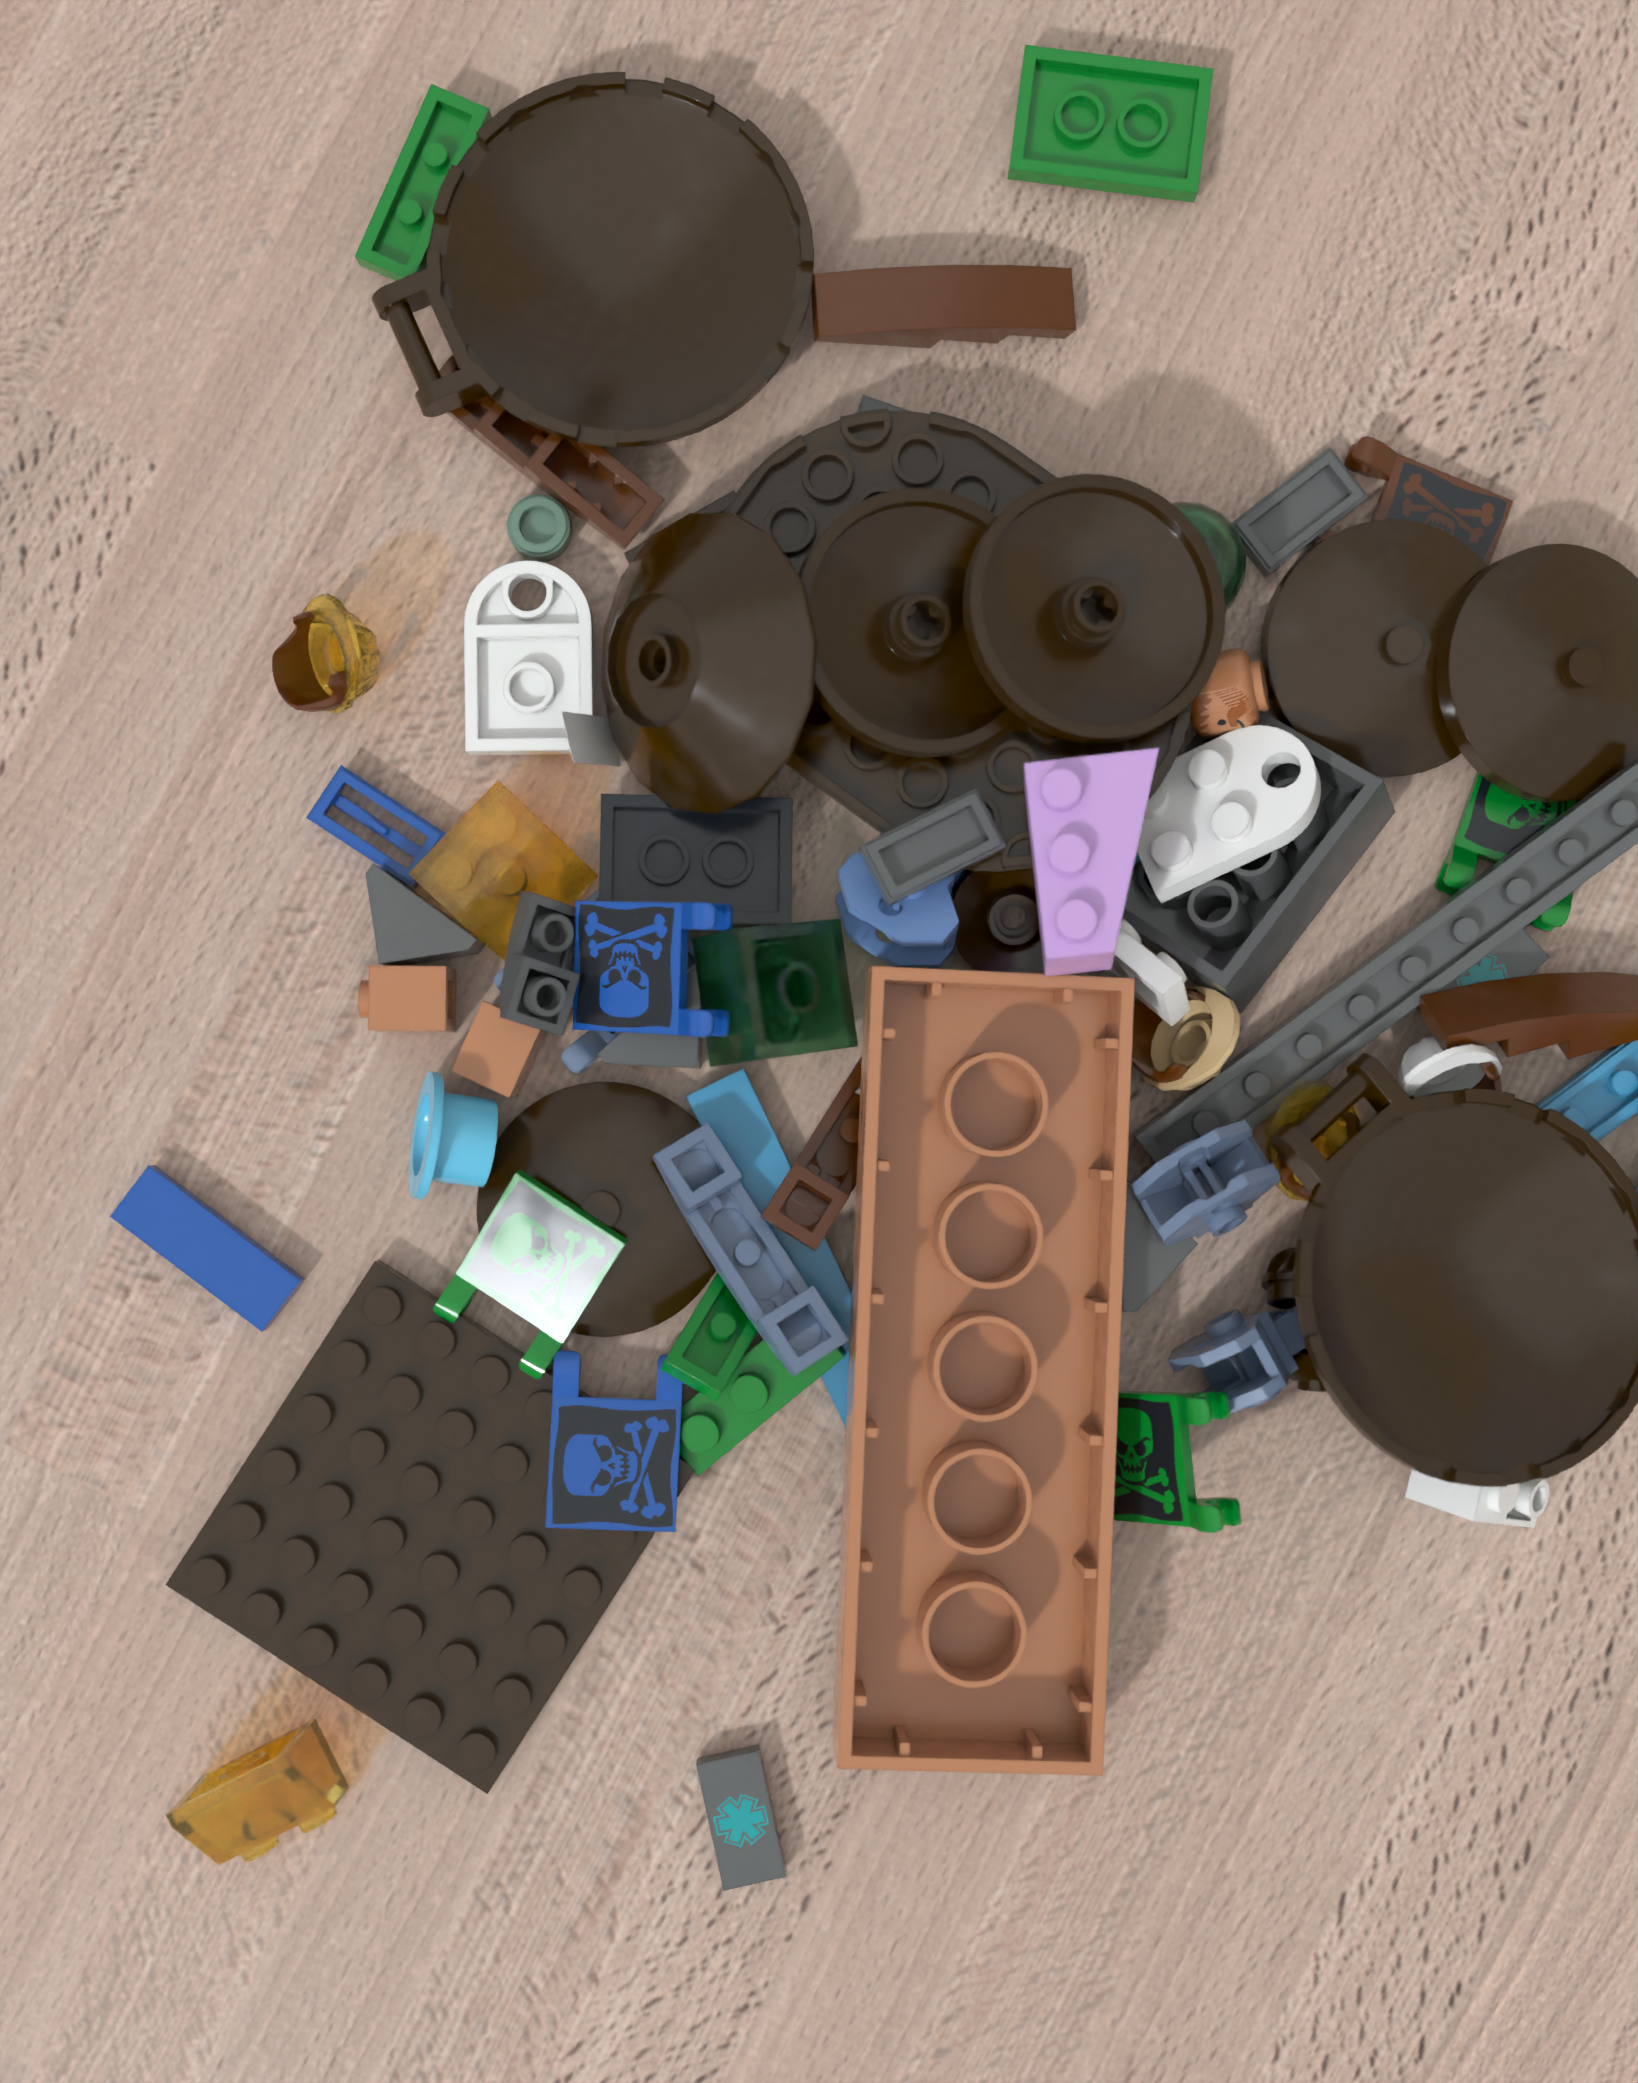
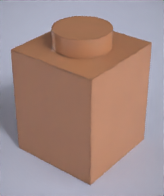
M369 966V980H361L359 984L358 1008L360 1017L368 1018V1030L456 1033L457 970L447 966Z
M482 1001L451 1072L508 1098H518L548 1032L501 1018L500 1006Z

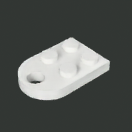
M538 561L509 563L489 573L471 594L464 616L465 752L468 755L571 754L562 712L595 716L594 624L592 612L578 584L568 574L555 566ZM527 579L538 580L546 586V598L543 604L532 611H522L512 603L514 588L518 583Z
M1263 725L1248 726L1230 731L1176 757L1165 779L1147 803L1137 849L1154 893L1161 903L1285 846L1306 829L1319 805L1321 781L1310 752L1297 737L1276 727ZM1292 763L1301 768L1296 781L1287 787L1274 788L1267 784L1270 772L1281 764Z

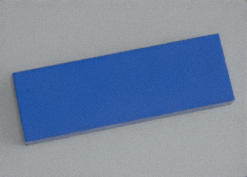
M148 1165L110 1215L112 1219L261 1332L269 1328L305 1280L304 1277L156 1165Z

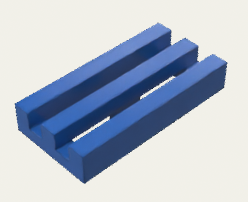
M342 765L306 817L415 889L423 879L421 876L426 868H430L436 859L435 854L441 846L444 847L450 838L448 834ZM348 784L426 835L428 839L422 848L340 795L345 785ZM334 805L415 858L409 868L404 867L326 816L331 806Z

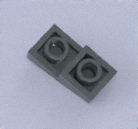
M521 891L505 958L500 1000L501 1018L558 1036L563 1035L581 975L570 971L575 952L576 907L533 892Z

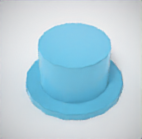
M428 1071L419 1094L411 1137L408 1185L412 1198L424 1199L429 1191L431 1181L484 1187L491 1171L497 1140L498 1106L495 1099L445 1093L442 1073Z

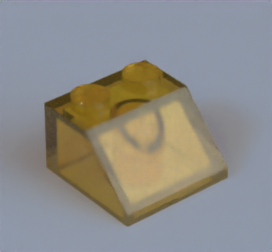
M499 780L408 873L454 918L504 961L521 891L533 892L572 906L599 877Z
M315 1718L202 1775L166 1814V1817L175 1831L218 1865L238 1855H241L244 1862H249L276 1847L280 1842L277 1837L278 1835L296 1826H299L302 1833H307L331 1820L337 1814L335 1807L349 1788V1785Z

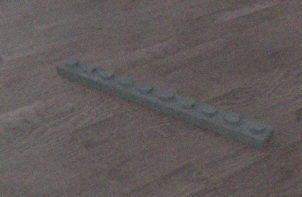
M1638 757L1225 1064L1221 1069L1220 1075L1193 1088L1135 1131L1133 1136L1154 1164L1167 1157L1182 1144L1198 1139L1216 1128L1246 1120L1252 1130L1418 1007L1421 995L1438 992L1638 843Z

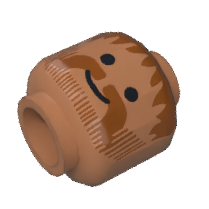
M1241 648L1220 651L1216 666L1209 680L1192 701L1190 721L1198 736L1202 738L1217 737L1235 729L1256 726L1258 724L1260 712L1270 709L1268 687L1261 659L1251 661L1249 654Z

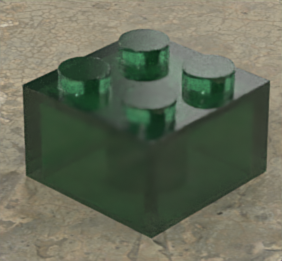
M840 919L742 927L692 938L701 1008L728 1010L730 1013L729 1035L706 1037L710 1067L858 1046Z

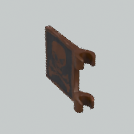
M1369 436L1362 437L1357 444H1353L1349 448L1345 458V467L1348 470L1363 476L1386 480L1371 521L1386 519L1411 520L1436 527L1465 543L1489 566L1513 500L1400 455L1383 442ZM1326 532L1322 537L1314 541L1313 546L1337 532Z

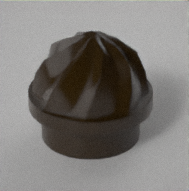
M1296 1247L1283 1250L1271 1258L1266 1274L1261 1278L1262 1288L1268 1290L1267 1304L1272 1307L1287 1310L1296 1306L1294 1288Z

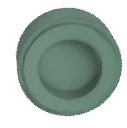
M534 494L522 498L513 506L507 519V532L519 554L531 561L547 562L559 557L569 546L572 538V524L566 509L558 500L548 495Z

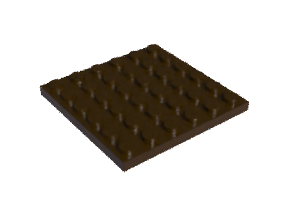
M377 1260L370 1267L171 1575L166 1586L488 1794L656 1531L545 1528L553 1371L547 1368L540 1379L529 1376L519 1368V1363L525 1353L463 1313L459 1315L454 1323H449L442 1319L433 1310L439 1299L437 1296L386 1263ZM579 1389V1397H591ZM680 1454L677 1498L694 1473Z

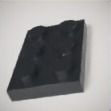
M601 794L599 901L730 904L733 908L732 927L790 928L792 916L793 798L755 797L719 814L674 809L657 795Z

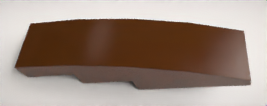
M933 265L873 268L813 275L811 300L814 341L931 348L940 340L998 344L1008 335L1065 339L1076 331L1072 268L1022 265Z
M453 354L439 370L441 377L460 370ZM489 396L447 412L450 417L520 473L623 550L628 547L665 500L602 446L574 442L549 434L527 424L506 411Z
M1612 972L1545 973L1483 981L1421 995L1420 1016L1443 1051L1452 1047L1469 1044L1483 1046L1497 1042L1505 1055L1511 1057L1557 1044L1566 1058L1571 1059L1638 1040V975Z

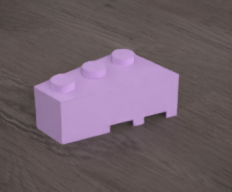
M1159 748L1024 763V792L1045 976L1111 970Z

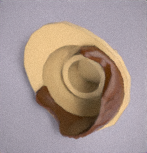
M1201 986L1185 987L1191 1010L1173 1026H1170L1139 999L1134 1001L1131 1065L1141 1073L1147 1084L1163 1091L1191 1090L1209 1079L1220 1075L1221 1069L1233 1052L1240 1028V1016L1235 1003L1220 992Z

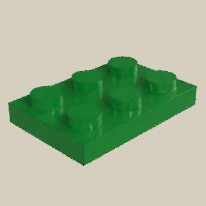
M1025 45L1007 179L1194 203L1199 188L1213 68Z

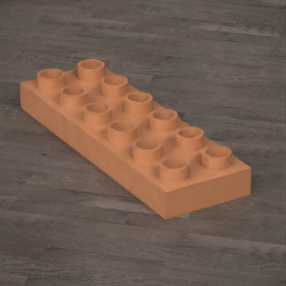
M871 966L865 970L832 1747L838 1769L1103 1776L1135 978L1076 975L1045 976V974L884 966Z

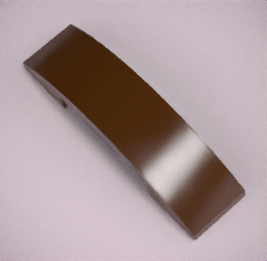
M862 1056L761 1215L762 1219L814 1252L819 1247L856 1186L860 1095L855 1091L860 1089Z

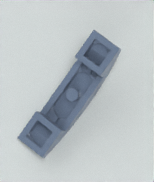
M709 1123L704 1124L653 1155V1160L709 1260L755 1329L792 1377L849 1341L814 1285L811 1287L807 1286L767 1222L761 1218V1213L740 1182L743 1175Z

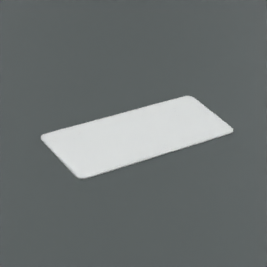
M562 712L565 732L574 763L621 766L617 745L612 738L608 717Z

